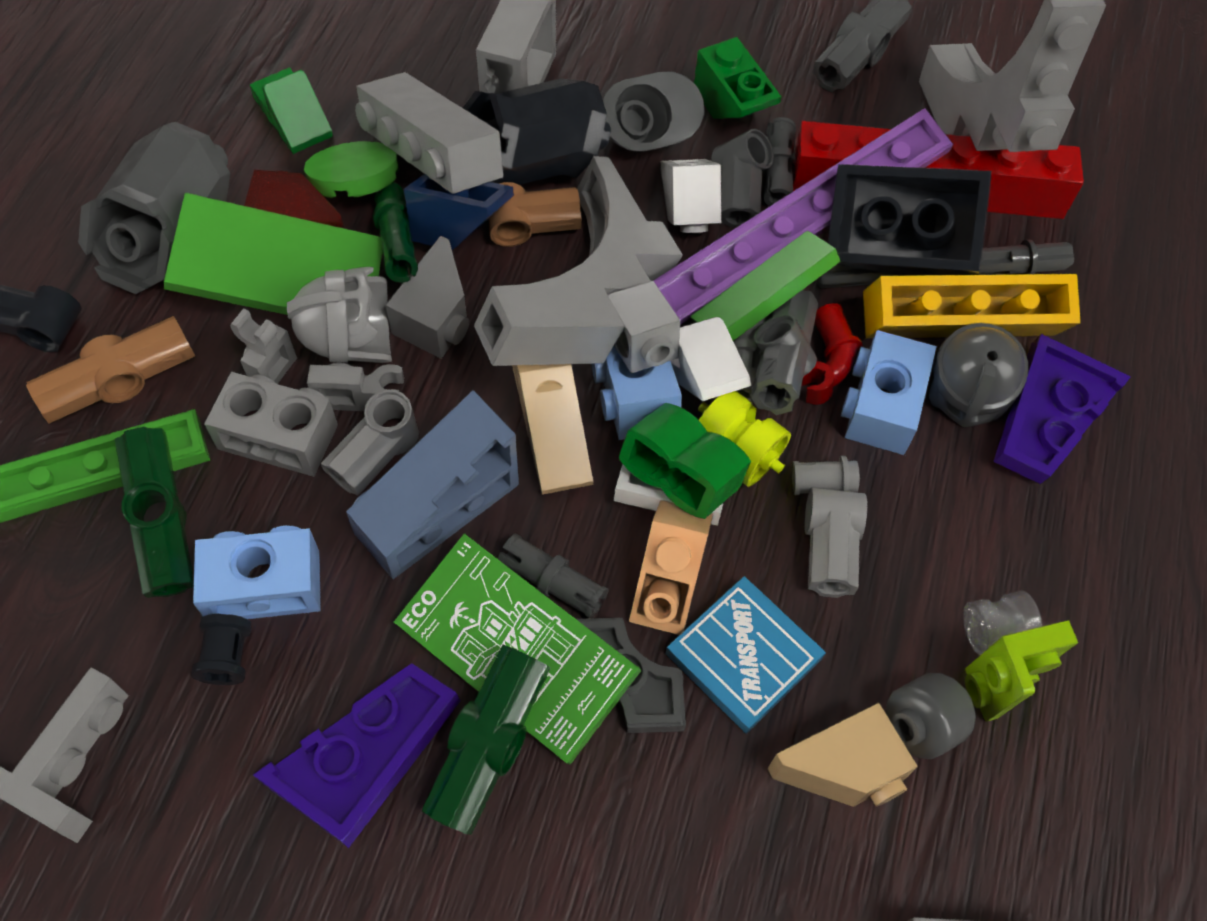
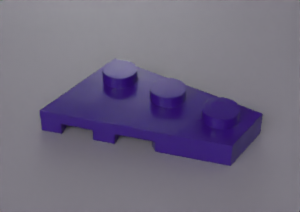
M1040 334L1030 345L1027 355V380L1021 393L1011 405L994 459L995 463L1039 484L1043 483L1055 472L1080 441L1083 433L1091 423L1106 409L1112 397L1131 378V376L1043 334Z
M411 663L355 702L349 714L323 732L318 728L300 741L302 747L276 765L270 762L254 773L253 776L349 848L461 701L455 691Z

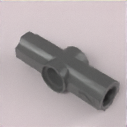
M872 0L860 14L855 11L851 12L842 23L835 41L815 61L812 73L817 77L819 86L829 92L837 89L844 90L866 64L870 67L875 66L886 51L891 37L909 18L912 6L908 0Z
M802 290L774 310L770 315V319L763 323L754 335V341L761 351L751 398L758 409L771 411L775 415L793 411L794 401L800 396L803 377L816 365L817 356L810 342L818 302L812 291Z

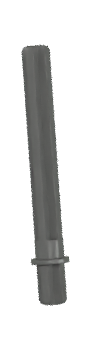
M1029 239L1023 240L1020 245L983 248L980 275L1035 274L1036 272L1066 270L1074 263L1073 246L1068 242L1035 244ZM836 265L816 280V284L820 288L871 285L880 276L900 275Z

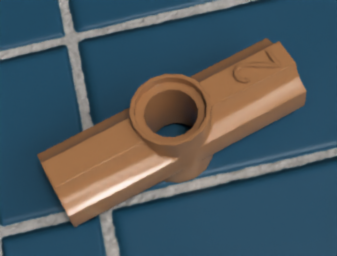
M172 316L123 339L116 335L96 337L84 345L79 359L28 381L26 386L42 416L50 424L100 400L107 403H121L130 400L143 389L145 379L191 359L195 355L177 320Z

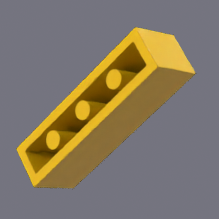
M1077 274L880 276L863 291L866 339L874 338L877 330L905 338L949 337L963 326L975 323H986L1002 327L1013 336H1039L1040 334L1055 336L1081 323Z

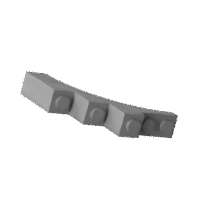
M1044 0L1031 30L1018 51L996 74L982 61L972 43L930 45L919 83L934 119L942 131L949 135L970 136L977 151L1008 149L1009 152L1057 149L1075 109L1068 94L1104 12L1105 2L1103 0Z
M593 156L577 188L590 234L589 257L582 264L557 277L530 284L492 286L474 324L492 366L604 363L625 327L608 294L655 280L677 266L683 256L663 222L647 221L609 157Z

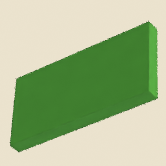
M185 193L164 278V289L287 315V302L293 300L303 286L315 278L324 276L325 271H345L352 268L373 267L374 271L368 276H379L383 254L381 237Z

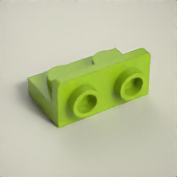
M1069 620L1002 636L965 668L967 674L965 677L966 690L972 699L973 705L976 708H980L986 722L998 719L1034 694V683L1040 680L1038 674L1062 665L1059 657L1078 644Z

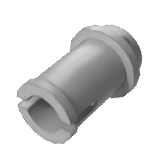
M840 456L839 461L792 462V489L794 495L809 493L811 487L858 492L860 477L857 460L848 461L846 456Z

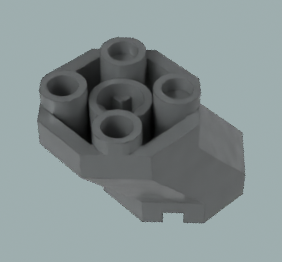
M171 122L159 127L133 144L96 199L81 206L78 243L86 255L93 253L100 265L94 268L101 280L134 294L164 280L184 194L189 193L227 201L230 171L227 168L228 157L221 146L212 142L209 135L177 122Z

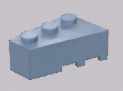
M472 390L369 490L362 493L346 511L354 535L389 576L395 579L519 485L516 434Z

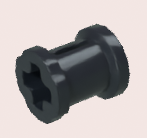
M209 614L201 617L199 627L200 631L204 634L199 662L193 664L191 677L199 682L213 685H236L242 683L245 680L246 670L241 667L244 640L251 634V621L237 615Z

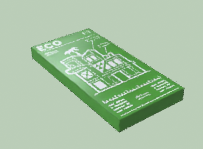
M466 534L462 535L394 621L396 625L479 692L502 644L521 651L551 667L524 725L532 736L570 765L641 672V669Z

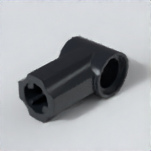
M0 285V332L17 335L23 342L38 350L50 353L58 352L82 309L80 303L69 293L53 286H39L34 293Z

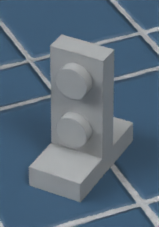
M91 667L11 773L0 767V799L78 843L93 821L58 801L55 797L62 787L68 786L78 777L84 767L86 754L99 736L111 730L117 723L123 711V703L129 695L110 677Z

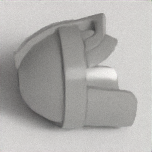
M359 267L345 271H325L324 276L315 278L303 286L294 299L287 302V315L292 320V329L297 339L309 350L329 358L330 362H392L389 323L385 306L388 303L387 280L384 277L368 276L374 271L373 267Z

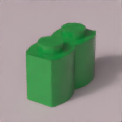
M664 403L627 431L619 455L622 464L635 477L651 486L662 488L666 496L680 509L702 519H706L740 488L751 463L746 453L734 442L722 435L707 432L701 422L691 413L670 403Z

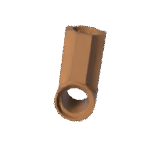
M500 183L512 186L514 196L488 219L491 240L497 245L504 247L521 245L534 233L581 229L578 189L573 187L526 192L521 185L516 183Z

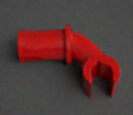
M837 303L827 304L817 309L814 325L817 326L826 347L823 354L827 362L817 361L815 367L803 377L802 386L809 383H818V385L807 387L806 403L823 404L832 397L833 388L843 381L851 371L860 347H863L861 339L853 336L843 314V309Z

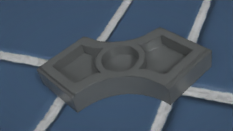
M623 618L576 619L641 669V672L617 702L625 719L627 733L684 732L686 719L682 670L658 665L644 657L628 638Z

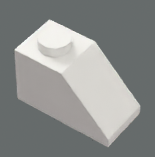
M707 159L661 161V174L668 221L673 225H680V232L683 233L707 232L708 224L721 223V164Z

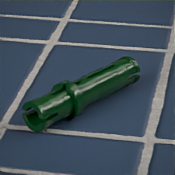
M392 182L389 186L382 189V194L381 190L373 193L376 203L373 218L377 230L380 228L386 274L391 280L402 283L410 281L408 268L414 277L417 275L418 264L414 255L403 189L396 182Z

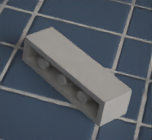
M403 72L356 86L359 103L356 104L355 111L361 128L452 194L503 178L499 131L408 73Z

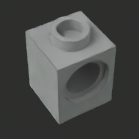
M654 281L608 294L625 325L614 347L630 373L659 366L679 358L680 319Z

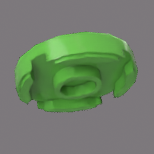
M369 141L343 143L328 147L310 157L305 162L304 167L308 187L316 194L328 198L336 197L335 191L347 190L348 197H361L378 192L389 186L397 178L396 172H399L397 153L383 143Z

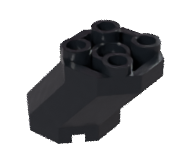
M560 78L498 94L475 91L463 106V109L492 126L500 133L503 178L491 181L498 184L508 182L521 185L561 174L577 178L590 164L593 156H597L599 150L607 146L611 135V127L606 122L607 112L598 85L581 80Z

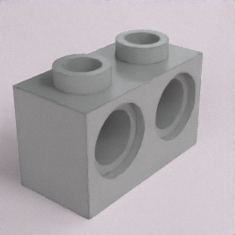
M235 372L230 373L204 423L218 450L313 477L338 426L330 399L320 392L310 388L297 390L278 385L275 381L263 375L255 374L249 377ZM258 410L250 416H244L250 411ZM307 424L302 429L291 430L296 425Z

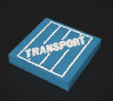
M744 576L667 646L665 654L747 734L824 658L826 652Z

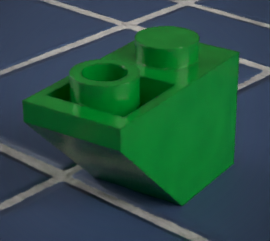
M738 37L698 50L694 84L698 87L703 97L704 106L713 119L740 118L781 102L782 96Z

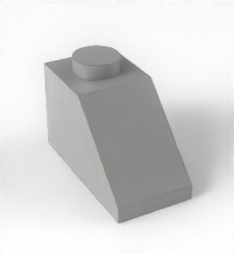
M440 236L419 262L417 275L414 277L410 274V281L404 282L385 306L393 335L442 359L452 344L457 345L462 341L468 330L469 319L466 314L464 292L448 239Z

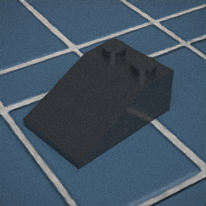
M838 164L828 244L836 248L841 262L837 265L900 276L980 275L992 171Z

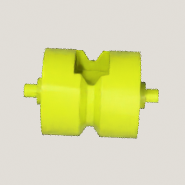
M733 391L718 396L710 406L705 402L699 406L698 411L702 413L699 421L707 432H713L728 438L738 445L751 460L742 482L747 487L758 482L771 468L778 474L783 470L785 465L778 459L787 447L791 433L772 418H767L763 421L760 419L756 420V408L743 395Z

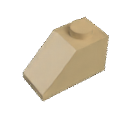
M877 703L777 753L768 770L774 780L852 807L870 798L875 806L878 807L907 790L903 781L918 766L880 703Z

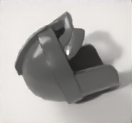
M975 323L963 326L947 337L935 351L932 364L934 379L930 386L929 398L932 406L940 408L948 417L962 427H971L1000 420L1019 396L1027 380L1028 360L1022 345L1010 332L996 325ZM987 356H991L993 361L989 360Z

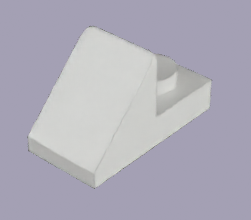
M714 317L680 328L679 358L671 360L679 385L702 401L751 386L747 369L724 321L720 317Z

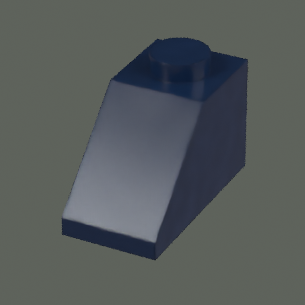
M426 174L422 175L404 189L412 241L433 246L438 238L442 236L449 240L451 249H455L514 196L513 187L487 182L452 194L440 184L430 179Z

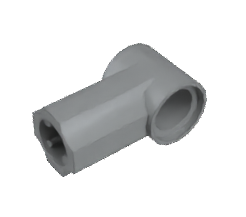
M384 390L373 395L365 405V417L321 463L323 470L350 494L353 493L359 496L395 455L409 451L418 440L419 429L410 400L399 391ZM390 419H402L396 426H382Z
M811 487L809 490L804 523L805 534L810 535L808 589L817 592L819 596L839 598L844 595H855L858 589L859 541L863 537L867 518V496L865 493Z

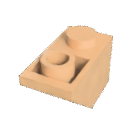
M660 501L652 521L629 622L677 635L684 632L713 513L706 519H702L683 511L672 502Z

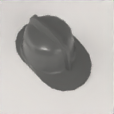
M673 71L656 72L622 80L613 84L603 97V103L607 112L606 122L611 127L610 138L618 146L629 151L644 152L678 144L690 138L697 131L704 116L703 97L698 87L688 77Z

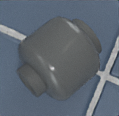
M926 673L894 690L886 704V715L909 753L917 758L934 759L966 741L975 727L976 714L970 695L954 678L943 673Z

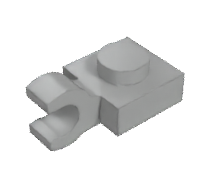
M243 308L230 327L233 333L247 345L240 360L246 376L263 375L278 384L297 359L288 331L267 319L261 326L258 325L251 318L250 312Z
M345 363L310 365L307 384L310 389H314L326 398H329L333 410L365 411V405L368 400L377 392L387 390L384 389L387 384H403L404 374L402 367L393 364L380 366L370 375H364L363 367H353Z

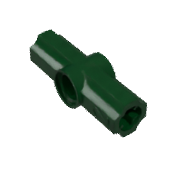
M144 426L126 430L123 435L115 438L125 494L122 499L121 510L125 519L130 523L142 594L147 598L169 597L185 593L186 590L194 587V574L184 528L187 513L183 504L179 501L167 434L162 428H147ZM160 502L166 503V508L158 519L144 521V515L151 505Z
M502 644L476 700L470 701L465 705L452 727L447 747L450 753L435 780L428 799H426L422 809L423 813L447 827L458 830L466 835H472L499 776H504L510 770L520 753L527 731L524 723L533 704L537 700V696L547 679L551 667L521 651Z

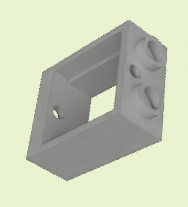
M500 0L476 48L479 91L498 94L544 82L556 56V0Z

